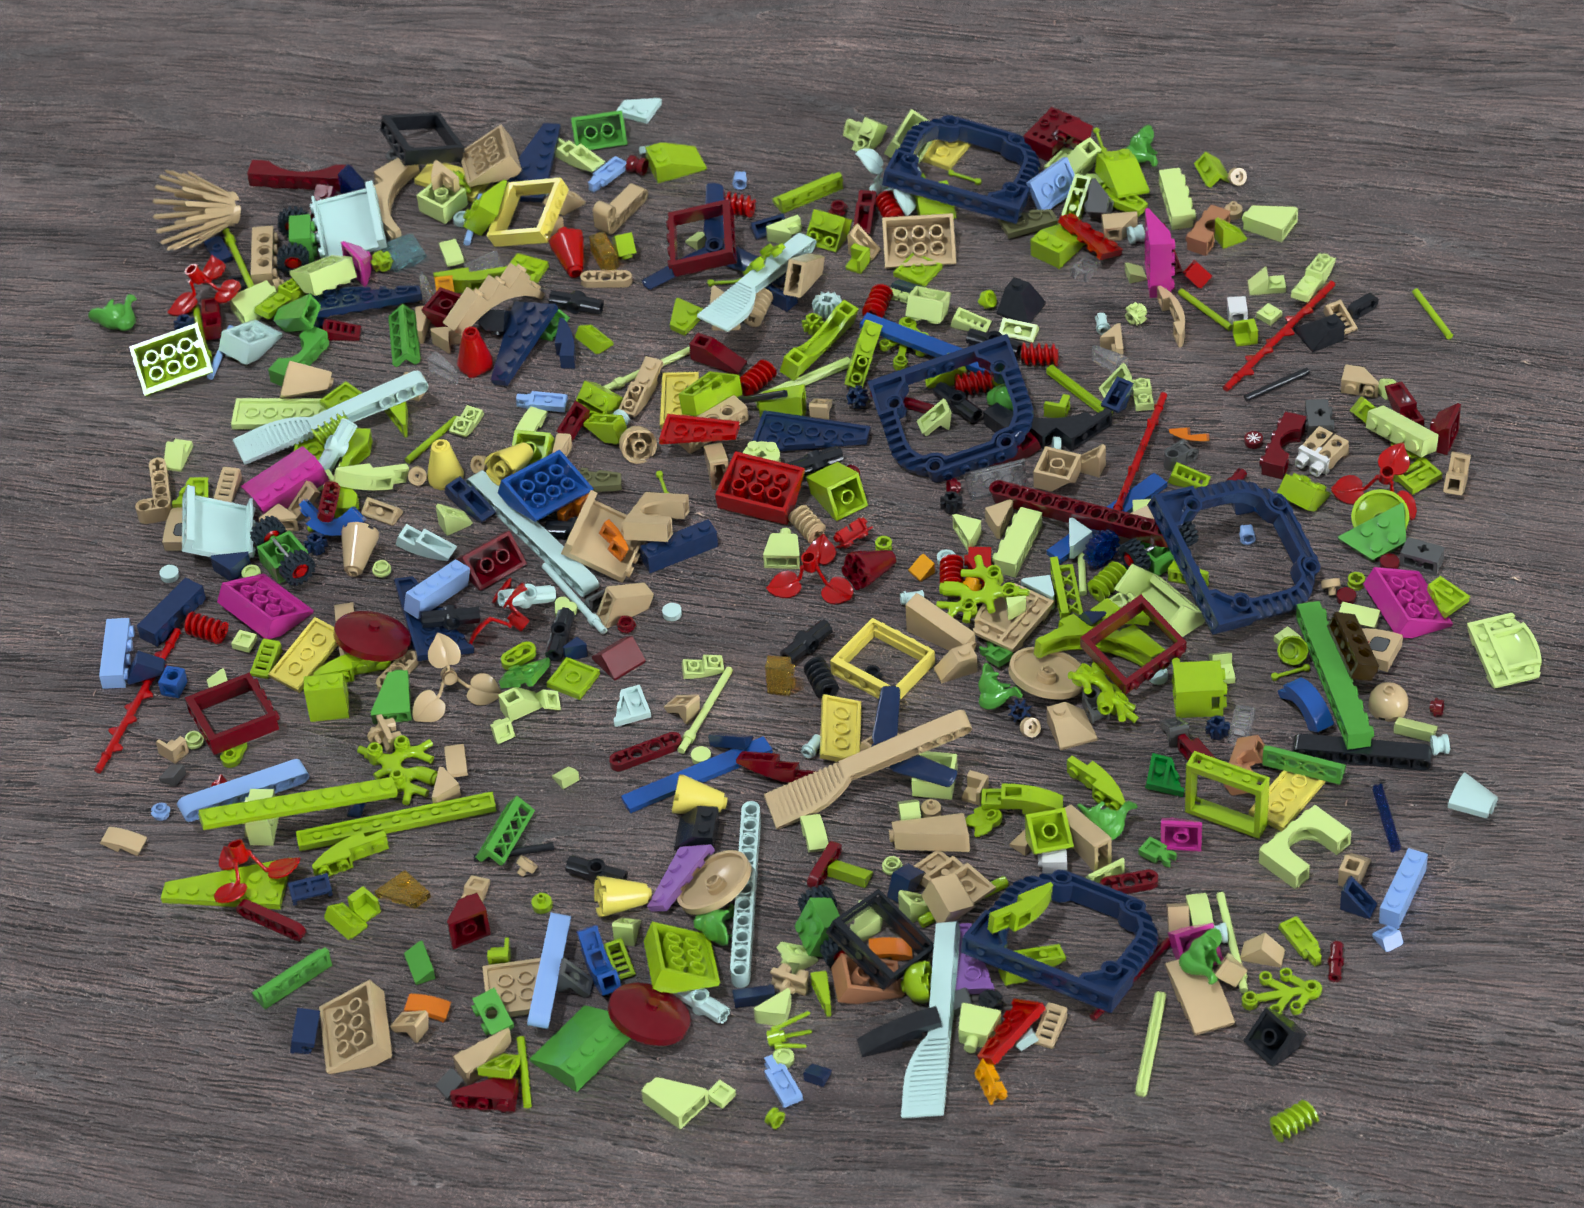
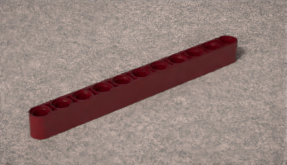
M1001 480L994 481L989 486V491L995 504L1013 500V509L1016 510L1023 507L1042 512L1043 517L1069 523V518H1074L1090 529L1129 539L1136 538L1137 541L1160 547H1168L1155 519Z

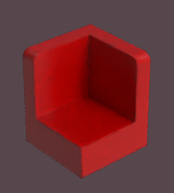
M1195 259L1182 272L1200 289L1212 277Z

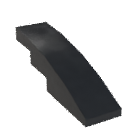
M937 1006L897 1018L857 1038L862 1058L902 1048V1042L921 1038L922 1032L941 1028L942 1023Z

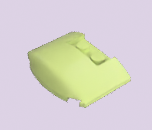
M1513 613L1467 623L1472 646H1475L1486 671V678L1494 689L1540 677L1541 672L1539 671L1542 661L1538 643L1524 622L1520 623L1513 619L1515 617Z

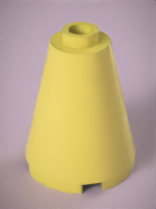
M439 439L431 445L427 479L429 485L433 488L445 490V486L459 476L464 479V471L450 443L447 440Z
M520 443L493 452L487 456L484 464H487L486 473L491 481L500 486L502 479L525 468L533 457L532 447L527 443Z
M679 774L672 813L686 814L697 806L718 807V812L721 813V809H726L728 798L724 797L725 793Z
M597 876L598 880H595L594 900L599 905L596 908L599 917L609 916L648 904V900L652 898L651 888H648L645 883Z

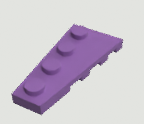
M712 845L679 847L647 906L651 912L667 911L682 893L681 887L687 883L689 884L693 879L692 873L696 868L701 869L705 864L704 858L707 855L713 854L715 849Z
M959 923L960 945L956 990L965 987L968 989L969 994H981L987 989H993L994 991V986L990 980L985 963L961 953L962 937L972 924Z

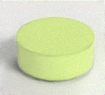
M257 565L245 566L241 572L242 578L261 574L260 568Z
M704 746L696 747L691 752V759L695 765L711 758L710 750Z
M779 1048L773 1053V1058L777 1064H785L786 1068L793 1065L794 1053L791 1049Z

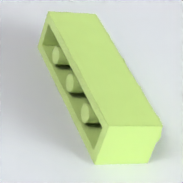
M1180 168L1159 170V186L1172 230L1193 227V220H1196L1195 209H1192L1191 197L1188 198L1189 188L1185 186V175L1181 174Z
M1384 405L1368 411L1367 429L1395 444L1404 443L1406 450L1419 457L1436 452L1439 435Z
M1020 507L1018 513L1014 514L1011 527H1007L1005 538L1000 541L999 550L992 557V564L999 566L1002 574L1016 578L1042 527V512Z

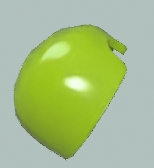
M1299 636L1284 637L1277 647L1278 658L1288 665L1301 664L1307 658L1309 652L1307 643Z

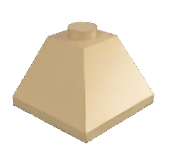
M1067 702L1047 707V724L1060 751L1098 740L1084 709Z

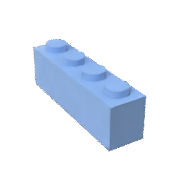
M455 559L406 592L404 611L417 619L421 618V612L433 610L468 586L470 568Z
M129 618L106 619L99 674L103 689L126 688V680H128L129 676L128 665H131L132 662L130 651H133V641L131 639L135 636L134 625L131 626Z
M1408 848L1380 906L1379 923L1399 929L1427 870L1428 854Z

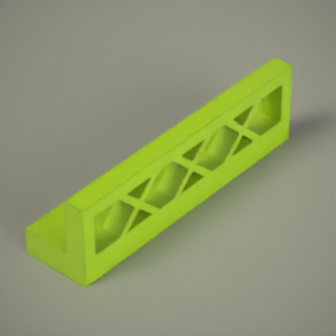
M840 172L829 174L772 198V202L781 213L789 212L843 189V175Z
M1058 556L1050 557V572L1060 620L1069 616L1071 612L1078 615L1082 614L1083 610L1073 564L1059 565ZM1070 571V574L1064 577L1061 575V572ZM1068 584L1073 588L1067 591L1064 589V586ZM1071 598L1076 602L1070 605L1067 603V599Z

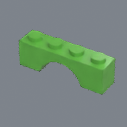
M314 326L311 330H304L299 335L302 350L293 357L278 358L268 369L270 381L279 386L283 385L289 361L310 366L317 360L318 356L329 346L327 331Z

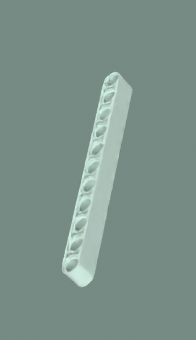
M481 470L466 479V483L470 487L473 485L496 511L495 515L544 562H547L579 596L585 597L599 588L598 580L583 564L561 554L564 546L537 521L534 522L506 504L498 494L499 486L491 481L485 471Z
M754 801L744 803L741 811L739 851L749 860L752 871L746 886L735 897L730 970L732 984L737 988L748 986L751 977L761 828L760 807Z

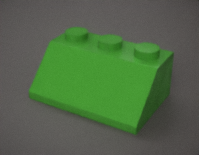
M622 110L571 118L574 142L577 146L582 144L587 149L594 150L627 145Z

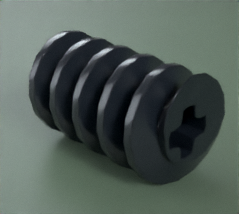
M817 656L811 658L805 664L804 673L816 697L822 699L823 694L835 696L839 691V686L825 659Z

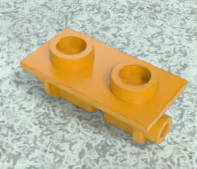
M981 1059L974 1074L984 1095L987 1097L990 1105H992L997 1098L1000 1100L1006 1099L1008 1092L1002 1081H999L1000 1077L995 1066L986 1064L985 1060Z

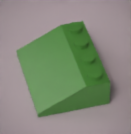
M584 1005L529 1060L575 1092H578L631 1038L615 1027L608 1015V1011Z

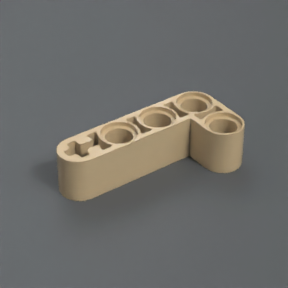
M631 183L610 204L602 201L596 202L593 208L595 228L610 235L613 234L646 201L648 190Z
M160 457L154 458L149 462L153 498L140 500L135 505L138 520L142 524L167 521L172 509L168 470L165 460Z

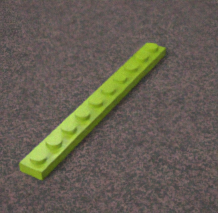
M388 777L199 809L198 816L203 830L394 798L397 797L398 791L393 778Z
M487 792L296 831L299 851L337 844L362 831L366 837L383 830L387 834L496 812L493 792Z

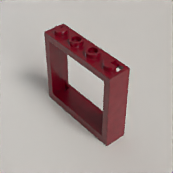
M729 199L668 212V220H666V226L669 231L666 234L669 243L667 252L670 257L668 267L673 270L675 277L737 263L734 209ZM723 216L724 250L678 260V225Z
M1142 594L1080 637V647L1125 695L1133 689L1137 690L1144 681L1151 680L1159 670L1166 669L1174 658L1180 659L1181 655L1186 652L1187 644L1183 637ZM1143 611L1174 644L1126 678L1098 649L1096 644Z
M250 672L185 697L188 712L213 755L279 730L277 722L280 719L279 715L273 709L270 699L267 700L265 691L260 688L257 678L253 679ZM252 691L266 715L214 734L201 710Z

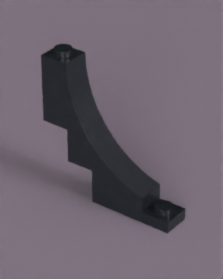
M995 403L983 411L984 425L994 433L1009 427L1014 415L1013 411L999 403ZM1105 408L1094 417L1088 412L1061 418L1034 417L1029 432L1038 440L1041 449L1052 444L1053 437H1060L1061 444L1072 452L1112 425V411Z

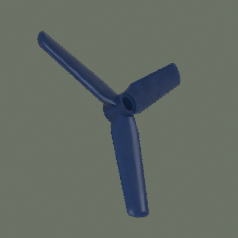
M706 184L705 204L724 200V190L721 184ZM723 216L705 219V247L693 251L680 259L724 250ZM736 247L737 263L726 266L743 272L758 256ZM666 266L644 278L642 284L645 288L652 289L675 278L673 270ZM786 273L772 283L782 285L786 280Z
M883 686L881 688L872 733L874 743L872 746L891 739L898 734L899 687ZM915 755L886 767L894 772L944 787H950L957 777V770L920 755Z

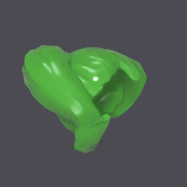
M1148 124L1132 136L1130 145L1125 149H1129L1133 153L1138 163L1149 161L1154 167L1158 165V160L1155 156L1157 152L1151 147L1154 131Z
M128 294L124 305L120 303L113 305L114 299H110L104 309H91L88 313V318L108 329L129 331L136 321L131 303L137 298L132 294Z
M1005 384L998 385L988 392L986 397L988 405L992 406L995 403H999L1013 411V405Z
M984 663L982 675L978 682L981 693L979 705L986 710L996 709L1012 696L1022 698L1023 695L1020 689L1015 686L1009 688L1010 684L997 681L999 673L995 672L988 663Z
M1126 801L1118 811H1115L1109 807L1102 810L1104 802L1092 808H1086L1079 803L1077 807L1082 814L1108 834L1112 840L1122 833L1127 812L1138 807L1136 803Z
M730 904L729 908L725 911L717 909L706 914L697 915L694 919V928L697 931L703 932L708 940L722 946L727 945L732 935L727 934L725 920L734 918V905Z
M1214 927L1201 937L1193 940L1189 950L1184 952L1179 959V966L1183 971L1191 975L1207 976L1209 985L1215 984L1218 980V977L1212 970L1213 963H1222L1216 953V949L1222 942L1220 930Z

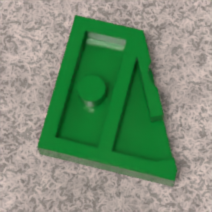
M1152 753L1145 788L1183 797L1184 787L1180 785V777L1174 768L1175 764L1171 757Z

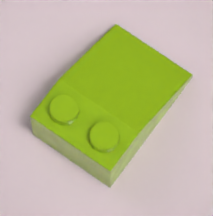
M661 142L645 147L646 159L649 160V168L657 183L707 170L695 146Z
M1129 149L1105 151L1104 153L1097 154L1095 173L1117 198L1149 193V187L1137 158Z
M502 180L483 193L478 200H474L471 209H467L463 215V219H465L463 227L480 236L486 231L498 215L507 180Z
M1061 224L1041 229L1030 239L1031 256L1060 269L1086 243H1080L1077 240V235L1069 233Z
M515 429L512 446L527 443L532 447L533 457L527 464L529 466L552 454L555 438L551 433Z

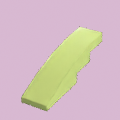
M558 139L555 157L567 164L590 172L605 164L603 159L582 144L577 146L570 140L564 142L562 139Z

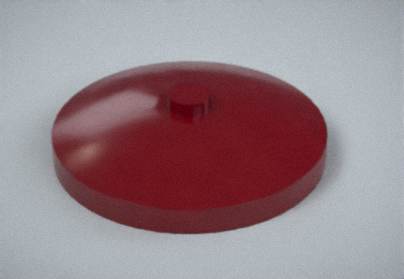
M355 611L341 616L336 621L333 632L335 642L345 652L360 659L376 662L392 661L401 658L408 652L411 641L408 629L401 622L391 616L373 611Z
M629 983L622 985L612 993L608 1003V1015L615 1027L629 1038L647 1045L667 1046L675 1044L685 1037L690 1026V1014L685 1004L672 993L654 990L652 984Z

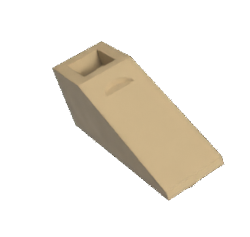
M506 1028L453 1056L455 1068L467 1085L485 1077L478 1075L477 1067L505 1052L512 1042L510 1029Z

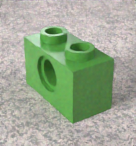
M495 987L472 999L474 1005L471 1008L476 1017L481 1016L484 1022L481 1024V1027L486 1036L489 1034L492 1036L506 1028L510 1030L515 1028ZM489 1010L497 1011V1016L489 1019L486 1017V1013Z

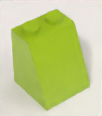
M839 462L806 477L810 493L835 521L868 506L859 473Z
M343 673L304 676V694L310 722L349 718V688Z

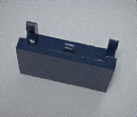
M772 283L765 287L773 295L771 304L785 312H788L798 303L797 297L784 295V291L773 286Z
M328 873L288 883L293 906L297 905V901L324 894H328L329 897L333 896Z
M297 1007L290 1053L311 1054L312 1049L309 1048H314L320 1016L319 1010Z

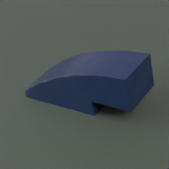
M560 318L555 339L556 356L560 357L561 368L575 369L576 352L572 331L565 319Z
M461 476L445 486L444 493L461 510L475 520L482 523L496 514L494 508L473 485L470 487Z

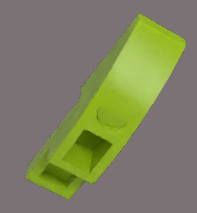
M467 267L434 272L433 274L434 277L452 275L454 292L463 293L467 287L472 290L475 288L479 289L488 275L493 278L496 276L501 277L505 267L469 272Z
M292 277L278 286V293L255 306V313L270 319L276 315L278 308L305 296L306 293L303 292Z
M867 319L864 321L851 356L844 385L855 388L856 385L863 387L882 325Z
M347 653L321 666L314 672V675L343 673L346 682L355 681L354 675L387 669L391 665V661H368Z
M1074 756L1067 759V773L1072 778L1082 782L1087 788L1092 789V798L1097 803L1104 802V806L1115 811L1122 807L1125 800L1120 788L1101 766L1094 761L1086 765Z
M1002 783L1001 789H982L981 807L982 809H1022V814H1031L1063 808V795L1035 786Z
M383 830L366 837L362 831L338 842L325 851L312 864L314 876L328 873L329 877L354 868L353 861L389 849L385 831Z
M1049 882L1019 894L1016 903L991 912L987 929L992 934L1008 927L1015 932L1032 923L1048 907L1051 901L1053 884Z

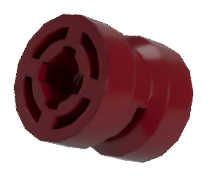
M630 155L626 161V171H635L639 175L646 174L649 160L646 158L639 159L635 155Z

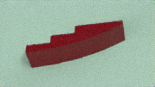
M742 751L736 759L737 764L753 772L788 783L797 781L799 778L809 776L808 774L815 772L812 770H800L799 762L780 761V754Z

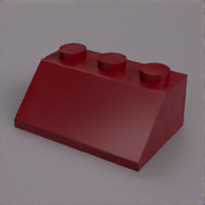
M510 531L502 532L456 558V560L470 568L469 581L479 591L527 564Z

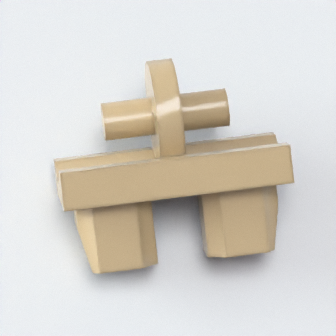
M382 714L376 715L378 724L376 727L370 728V732L367 735L368 740L371 743H382L387 753L393 752L394 740L402 734L400 731L391 733L396 731L394 718L384 720Z
M782 963L778 969L772 968L771 983L775 985L776 989L782 992L789 988L793 995L798 993L806 996L809 981L808 971L801 969L796 975L792 974V967L785 963Z

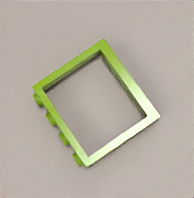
M1194 751L1186 764L1185 812L1260 839L1268 825L1270 777ZM1198 775L1254 794L1255 817L1197 797Z

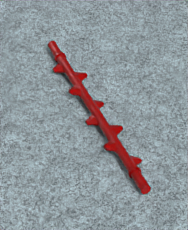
M1329 281L1312 299L1306 302L1307 304L1296 315L1286 316L1285 319L1288 323L1274 337L1266 339L1267 343L1255 355L1245 356L1247 363L1237 373L1233 374V377L1223 386V390L1228 392L1237 382L1241 381L1243 376L1253 375L1254 371L1251 368L1266 354L1272 353V348L1284 336L1295 334L1292 328L1306 314L1313 313L1312 308L1335 287V282Z
M1165 392L1160 393L1158 401L1154 405L1151 418L1147 419V428L1132 465L1128 466L1127 477L1113 509L1123 510V504L1136 472H1139L1140 462L1155 425H1158L1159 415L1164 409L1163 405L1167 398V393Z
M179 628L174 629L168 641L165 642L163 650L156 652L154 656L166 660L181 634ZM156 677L141 681L143 685L133 702L124 706L128 711L120 725L109 728L108 732L113 737L105 751L102 752L101 758L94 768L96 773L100 774L108 760L111 759L113 752L123 750V746L118 742L128 725L137 721L134 714L142 700L153 697V693L149 688Z

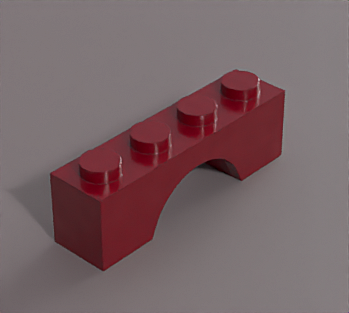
M1285 411L1283 417L1278 419L1277 430H1273L1271 443L1266 445L1265 456L1262 455L1260 458L1261 475L1283 480L1289 468V454L1282 448L1290 443L1301 442L1306 431L1307 416Z

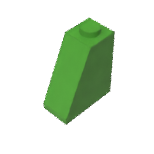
M311 294L305 295L278 308L274 321L284 332L311 330L321 305Z
M399 669L388 672L371 710L373 724H378L376 715L382 714L384 720L394 718L395 722L412 720L408 670Z

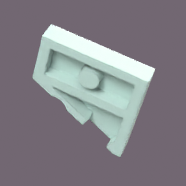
M661 98L624 100L616 111L622 110L624 118L648 124L662 105Z
M640 685L621 689L620 701L617 704L616 717H614L615 727L651 717L650 709Z

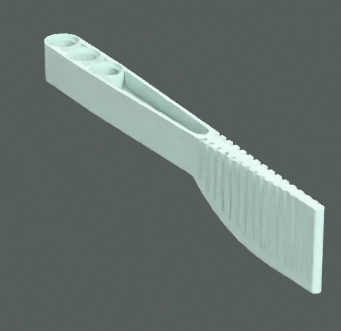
M798 233L784 244L786 248L782 250L781 254L775 258L772 255L764 260L765 267L758 272L752 269L738 283L736 282L735 285L730 287L727 292L725 291L724 294L698 313L697 318L729 332L750 315L754 307L756 293L787 272L789 259L807 253L811 254L816 246V240Z
M412 371L312 417H292L277 420L233 439V442L243 463L246 465L267 455L274 454L276 451L279 452L281 449L289 448L290 445L294 446L295 443L296 445L299 444L298 442L302 443L304 439L307 441L309 437L312 439L314 435L311 429L317 432V425L324 428L323 422L326 421L330 424V417L337 420L336 414L338 413L343 416L342 410L350 421L355 422L425 393L428 390V383L420 371Z
M958 921L936 923L929 1008L937 1006L942 1027L928 1031L927 1036L919 1044L909 1062L904 1078L902 1118L944 1115L960 945V926Z

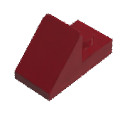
M575 400L556 432L559 434H570L573 441L581 427L586 428L584 422L590 417V410Z

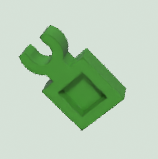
M990 641L986 642L987 648L979 646L980 654L986 656V660L997 667H1001L1009 662L1013 656V652L1000 646L994 647V644Z
M1149 837L1138 849V855L1153 863L1160 860L1165 867L1171 866L1169 858L1177 859V854L1174 851L1167 850V845L1152 837Z

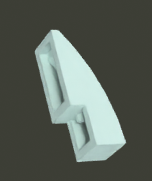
M408 524L405 525L396 541V546L406 551L442 561H448L457 548L456 545L426 529L421 532Z

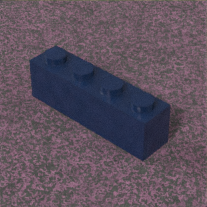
M707 519L674 532L668 542L651 541L641 545L642 562L649 573H653L718 547L717 531L710 520Z
M185 577L137 625L139 637L158 647L175 628L180 626L190 612L203 604L206 599L203 586Z

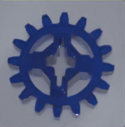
M1109 529L1106 531L1101 530L1100 534L1095 533V537L1093 539L1090 538L1088 544L1085 545L1087 549L1083 551L1085 555L1082 558L1094 569L1097 566L1101 568L1103 563L1107 565L1108 560L1113 559V556L1118 552L1116 550L1120 546L1118 535Z

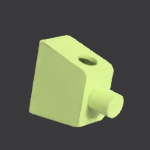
M782 528L780 533L770 534L763 553L764 568L800 569L798 536L791 534L790 529Z
M962 1003L959 1022V1042L965 1044L964 1050L966 1052L975 1053L977 1046L983 1047L989 1038L994 1037L996 1034L994 1029L997 1025L1001 1024V1010Z

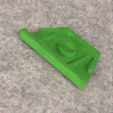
M1403 502L1338 536L1339 542H1344L1352 547V550L1363 554L1371 562L1380 559L1384 554L1391 553L1404 546L1406 542Z
M549 657L526 665H516L508 668L509 670L499 680L500 687L516 688L524 683H527V687L533 686L551 665Z

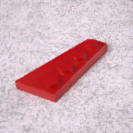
M1069 213L1060 216L1058 223L1069 233L1077 235V240L1080 243H1086L1088 245L1087 249L1090 252L1095 251L1097 253L1096 257L1099 260L1121 255L1123 249L1117 246L1116 242L1104 237L1103 233L1095 231L1091 228L1090 224L1082 222L1075 214Z
M667 413L659 437V445L736 440L740 423L739 421Z
M1014 998L1011 1002L1013 1007L1011 1010H1006L1003 1015L1005 1020L1002 1024L996 1026L994 1029L996 1034L987 1040L978 1054L979 1061L984 1059L986 1064L996 1065L1000 1062L1005 1053L1027 1032V1029L1033 1022L1039 1019L1042 1012L1046 1009L1043 1003Z

